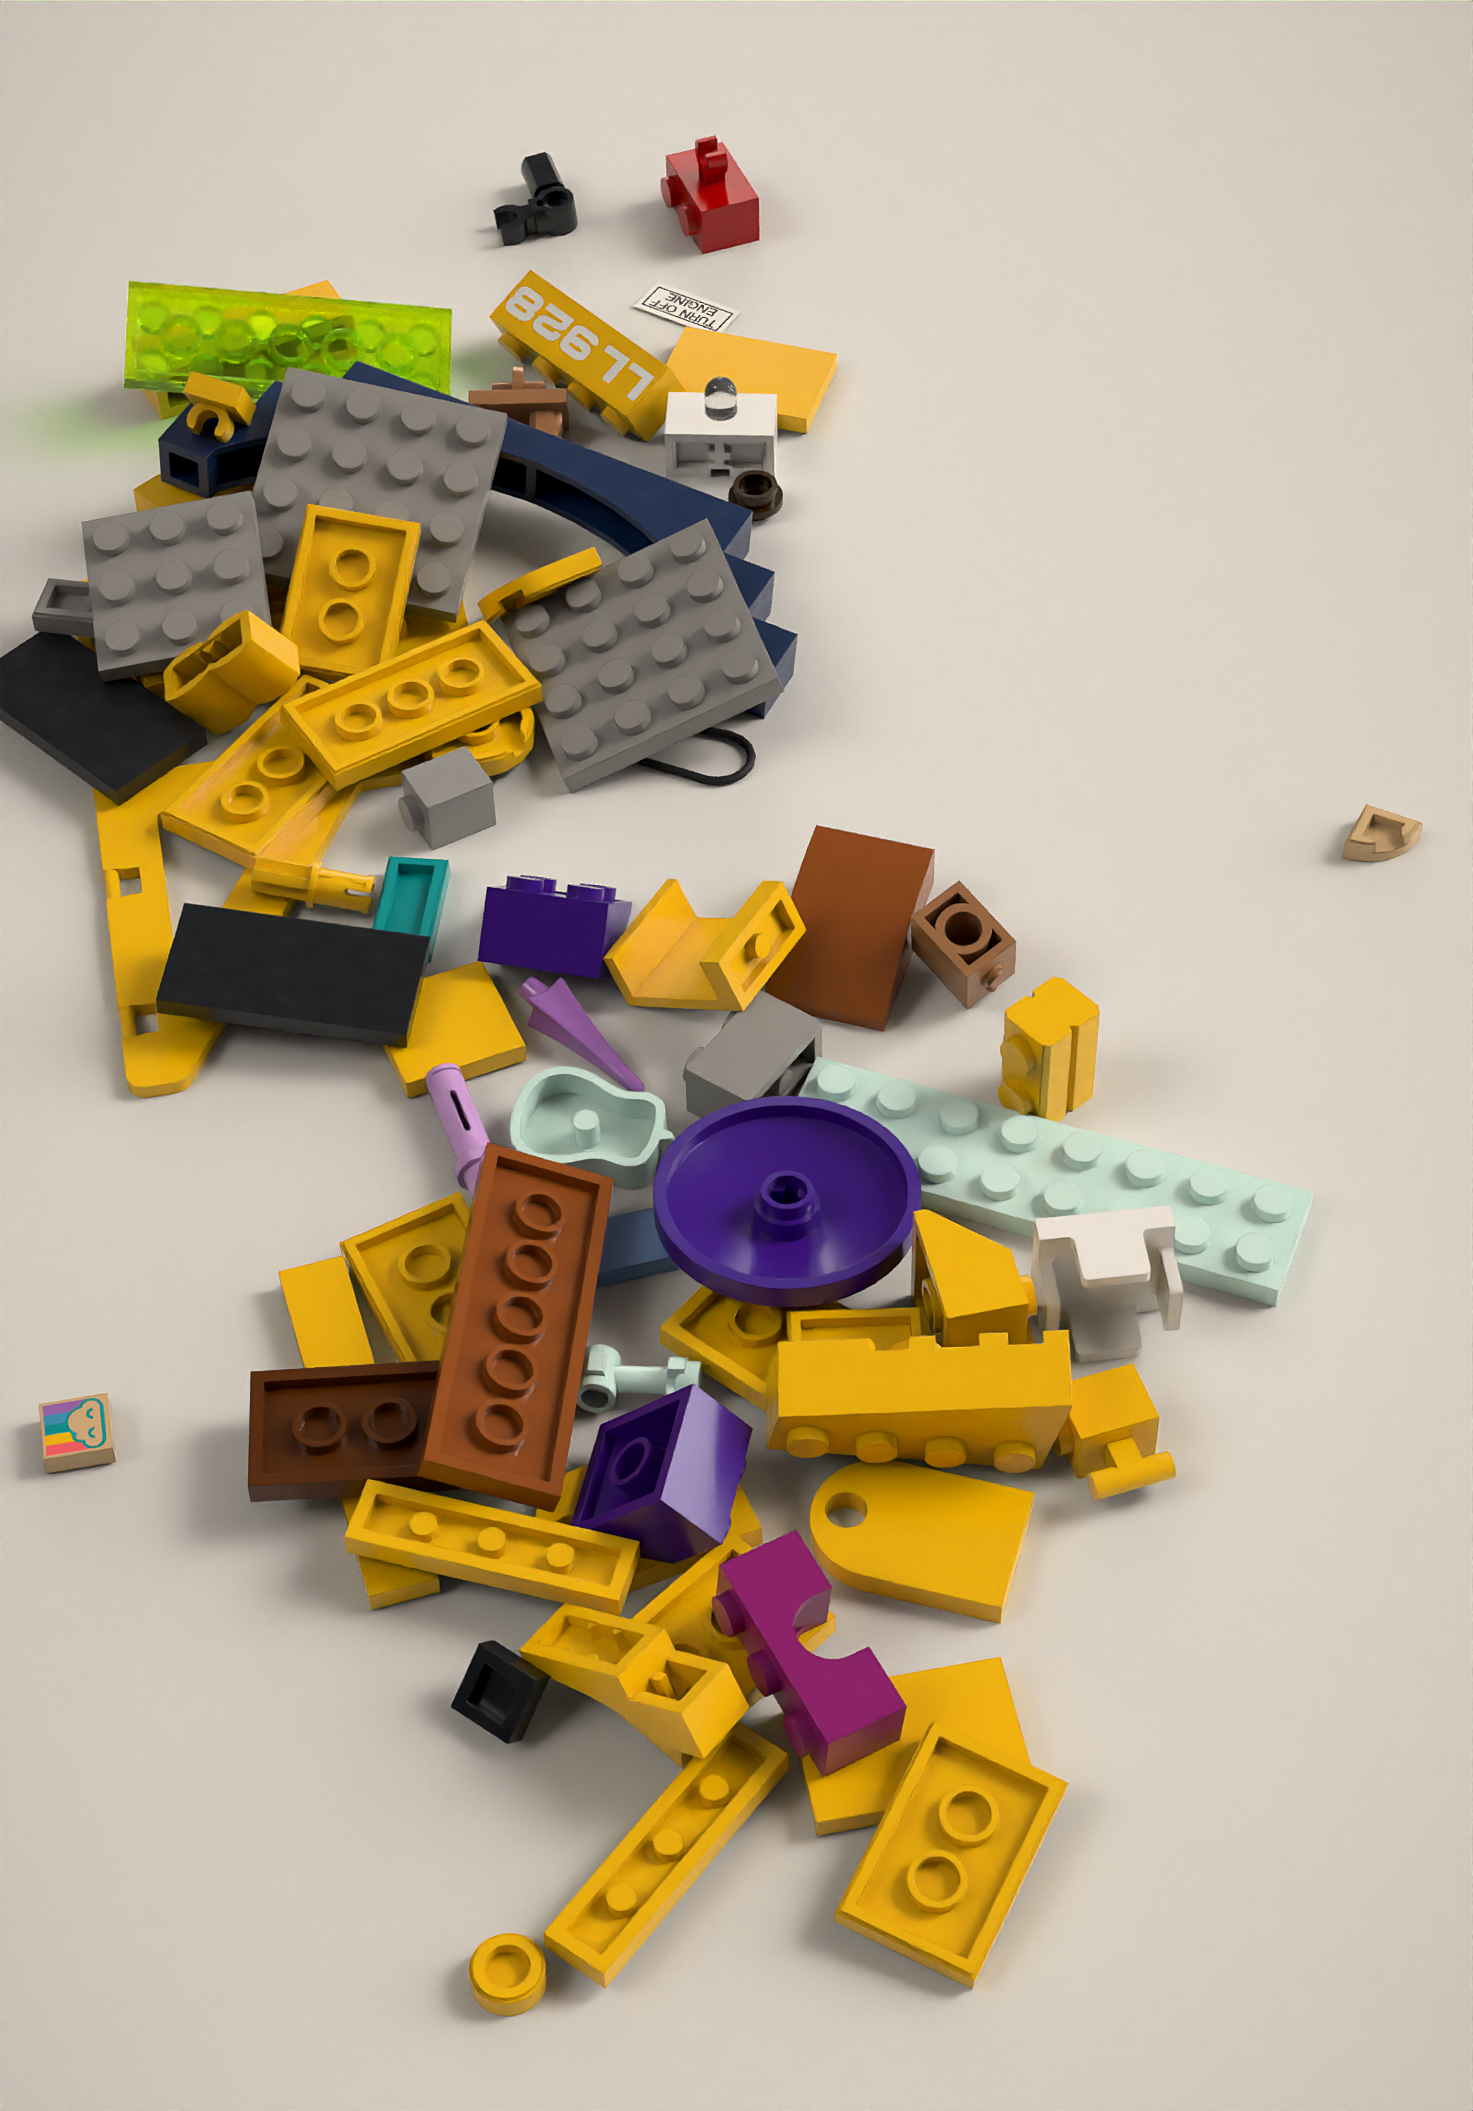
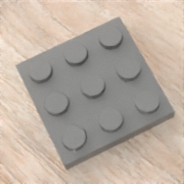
M251 491L81 522L98 671L103 682L164 671L180 653L194 644L206 641L220 624L242 611L249 610L272 627L256 507Z

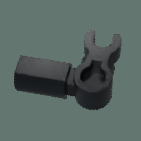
M546 152L525 157L521 164V173L532 198L528 199L527 205H504L493 210L496 227L498 230L501 229L504 245L518 244L524 241L528 235L537 233L538 236L546 234L564 236L571 233L578 225L573 193L565 188L551 156Z

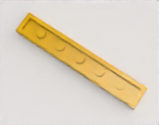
M343 1256L278 1271L281 1289L303 1368L375 1364ZM360 1496L340 1497L347 1525L351 1521ZM356 1555L371 1610L440 1592L439 1578L436 1573Z

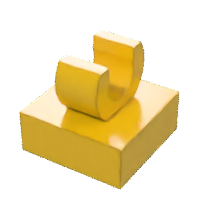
M190 372L183 390L194 405L187 415V427L193 434L200 435L206 420L218 418L219 421L214 435L219 442L227 443L233 436L234 422L246 426L250 425L256 404L243 386L197 372Z

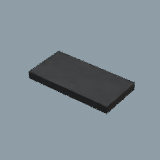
M39 632L0 658V721L118 806L208 744L205 728L133 678L103 682L98 671L97 654L71 635Z
M184 903L156 997L157 1013L407 1048L430 955V937Z

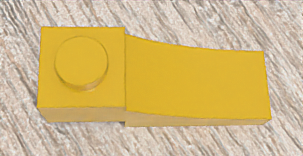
M565 1602L519 1649L524 1660L551 1676L550 1679L590 1696L631 1721L647 1733L652 1744L704 1759L713 1748L718 1746L730 1729L750 1708L727 1663L675 1650L663 1627Z

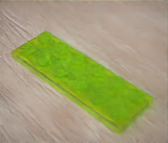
M129 281L123 388L184 393L183 390L190 372L193 371L243 386L251 399H259L275 380L284 382L287 367L342 378L356 361H360L450 396L452 309Z

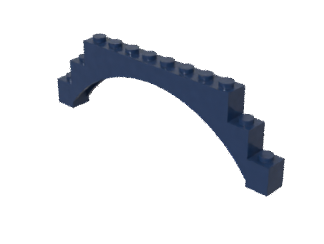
M356 361L342 377L347 380L478 407L360 361ZM275 380L255 403L256 409L249 426L234 422V433L227 443L219 442L214 435L219 421L218 418L206 420L200 435L191 432L187 427V415L194 405L190 403L158 439L161 481L205 499L212 498L217 491L256 482L283 383ZM507 418V427L490 490L525 500L568 519L606 541L626 557L707 518L783 689L786 687L794 672L798 634L765 622L771 613L775 572L744 560L749 553L753 511ZM780 694L745 710V712L764 719Z

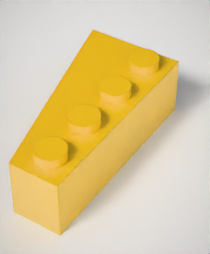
M1069 1330L1043 1331V1343L1009 1345L1008 1332L979 1333V1345L966 1347H941L936 1343V1335L908 1336V1340L892 1345L889 1350H875V1344L870 1338L777 1342L766 1373V1449L787 1450L789 1454L800 1458H814L825 1453L855 1455L858 1459L869 1463H883L894 1458L923 1460L927 1464L938 1468H952L963 1463L991 1465L997 1470L1006 1473H1021L1030 1469H1041L1073 1406Z

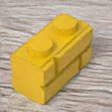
M1051 977L1033 990L1032 998L1025 996L1005 1010V1035H1003V1043L1000 1045L1002 1057L1001 1084L997 1090L998 1098L1004 1108L1018 1111L1021 1115L1030 1114L1059 1122L1066 1116V1110L1073 1112L1093 1097L1100 1017L1099 1006L1062 977Z

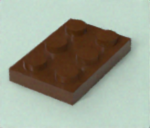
M440 1360L251 1371L248 1491L250 1501L265 1502L361 1496L367 1479L423 1492L463 1490V1488L417 1476Z

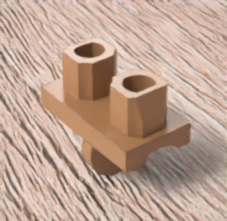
M513 366L512 382H492V390L469 391L468 403L483 409L506 413L507 418L562 438L563 431H569L566 388L546 389V381H526L524 366Z

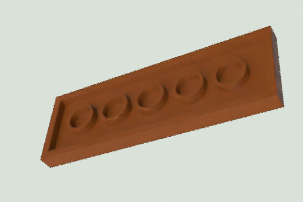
M487 1142L480 1159L417 1476L548 1512H554L562 1494L614 1178Z

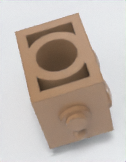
M960 880L911 916V949L966 1009H969L988 993L995 992L1000 984L1015 974L1016 940Z

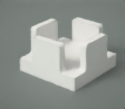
M1171 1205L1035 1219L1031 1279L1037 1298V1315L1032 1316L1033 1323H1039L1042 1339L1043 1331L1059 1330V1321L1066 1322L1075 1359L1083 1363L1140 1356L1143 1342L1136 1317L1137 1313L1160 1310L1164 1330H1179L1183 1302V1285L1174 1253L1176 1225Z

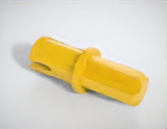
M259 857L256 859L252 869L251 889L256 893L304 901L309 909H314L316 904L358 911L368 915L373 897L351 894L348 892V889L366 893L374 892L375 876H364L323 868L322 861L317 860L311 866L268 857Z

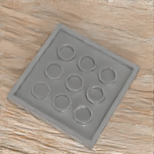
M287 367L252 493L256 507L266 583L289 587L307 503L416 522L421 525V534L405 613L456 623L507 427V414Z
M707 518L600 569L591 577H583L558 589L557 593L543 597L522 607L520 610H514L500 617L514 654L542 685L543 701L534 704L562 779L571 793L785 692Z

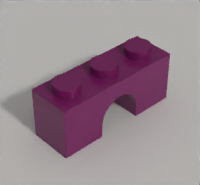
M793 1530L720 1564L716 1596L712 1597L711 1602L713 1612L723 1632L729 1638L737 1635L749 1655L747 1657L748 1669L757 1689L765 1697L773 1694L784 1712V1729L792 1747L801 1757L810 1755L822 1777H825L899 1741L907 1706L869 1646L847 1657L827 1659L812 1654L798 1640V1637L803 1633L827 1622L832 1586L797 1530Z

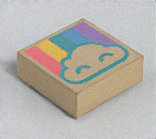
M108 1393L39 1404L43 1460L47 1473L116 1462L112 1413Z

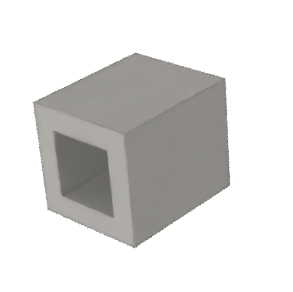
M466 746L401 771L404 797L398 799L401 817L411 832L417 830L420 832L432 851L496 825L493 783Z

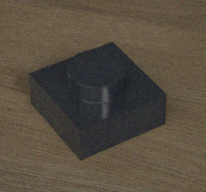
M495 1640L481 1642L478 1644L450 1707L506 1744L521 1741L551 1676Z

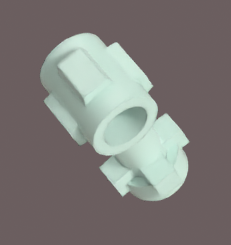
M601 1344L588 1346L585 1350L577 1405L586 1411L599 1413L605 1412L614 1406L616 1393L668 1395L693 1383L702 1389L701 1361H689L688 1357H669L668 1367L622 1366L620 1354L612 1347Z

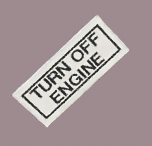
M659 281L633 306L687 327L720 333L742 312Z

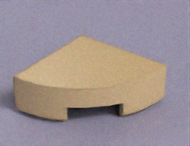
M1366 804L1344 843L1342 858L1361 862H1377L1396 858L1409 851L1419 841L1423 823Z

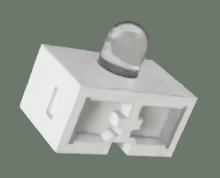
M723 376L711 379L707 383L704 393L668 392L664 430L666 477H711V469H729L730 478H736L741 473L751 470L765 471L775 477L777 394L737 393L733 381Z

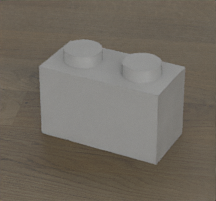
M760 990L744 1011H731L724 1020L720 1032L705 1048H697L688 1058L683 1071V1079L686 1081L687 1111L702 1118L718 1109L746 1100L762 1097L793 1096L805 1083L817 1056L822 1058V1021Z

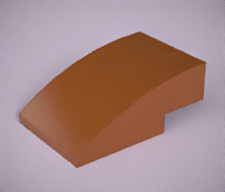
M816 825L791 894V899L806 931L768 979L765 992L811 1016L884 1032L914 953L911 949V916L926 905L934 884L935 849Z

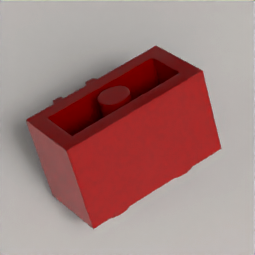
M713 135L697 139L694 149L666 155V177L661 178L660 182L663 200L668 208L673 207L675 209L684 235L693 238L702 254L760 240L759 197L723 142L717 143V137Z

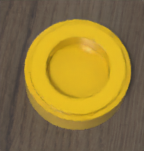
M516 1933L498 1934L482 1942L474 1951L469 1963V1978L475 2000L486 2011L499 2016H515L532 2009L541 2000L547 1987L546 1961L540 1947L530 1938Z

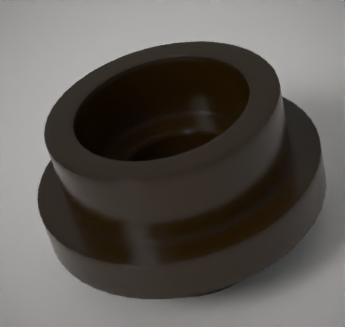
M751 470L743 472L735 478L733 486L728 492V502L753 511L752 521H759L773 516L781 509L783 505V492L773 475L761 470Z

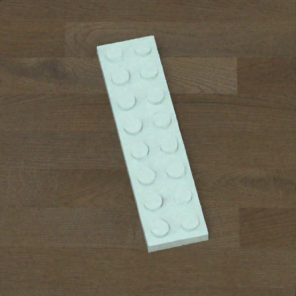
M818 1056L798 1095L800 1097L817 1098L845 1105L875 1119L891 1131L906 1147L914 1160L921 1183V1207L1033 1238L1035 1219L1171 1205L1176 1225L1174 1253L1182 1281L1276 1307L1311 1209L1312 1191L1034 1115H1021L1018 1111Z

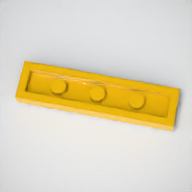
M367 1479L344 1535L347 1553L560 1603L566 1602L617 1616L621 1614L641 1557L640 1542L371 1479Z
M738 1721L726 1734L724 1740L713 1748L704 1759L694 1756L548 1926L543 1932L545 1947L606 1989L788 1771L789 1754Z

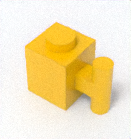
M1133 1363L1072 1380L1073 1406L1052 1448L1057 1456L1066 1454L1077 1479L1087 1477L1088 1488L1095 1501L1176 1477L1175 1464L1171 1454L1168 1451L1155 1454L1160 1417Z

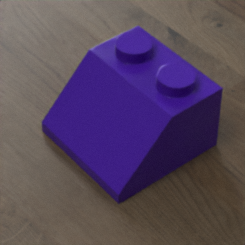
M694 1383L601 1424L570 1525L639 1541L640 1558L672 1564L722 1545L731 1526L730 1514L738 1483L746 1469L745 1457L753 1428Z

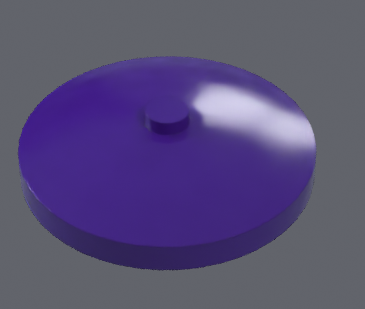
M774 1096L746 1100L728 1105L700 1118L679 1134L667 1148L657 1167L653 1183L655 1227L659 1239L671 1259L687 1275L712 1291L742 1302L771 1307H804L830 1303L847 1298L876 1284L887 1276L912 1246L913 1211L921 1210V1183L918 1170L906 1147L891 1131L875 1119L845 1105L800 1096Z

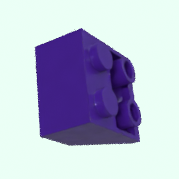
M507 875L506 885L487 886L477 961L598 979L610 977L612 974L603 957L626 930L631 915L632 902L615 899L617 888L585 883H580V885L568 884L567 892L556 891V879L530 875H520V877Z

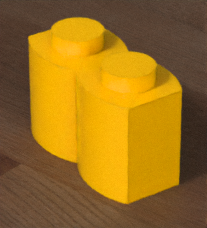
M249 610L239 612L220 624L206 641L190 646L167 666L163 672L166 702L214 735L226 733L236 726L246 723L257 705L265 704L278 696H283L293 688L297 678L300 676L297 645Z

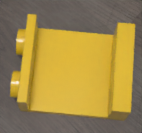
M667 879L606 953L603 960L628 1006L744 1011L805 933L806 928L783 881H762L733 918L696 917L677 879Z

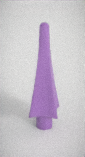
M537 976L528 978L521 985L519 995L533 1008L528 1022L529 1026L580 1055L628 1091H645L644 1084L605 1040L582 1009L562 977L550 988Z

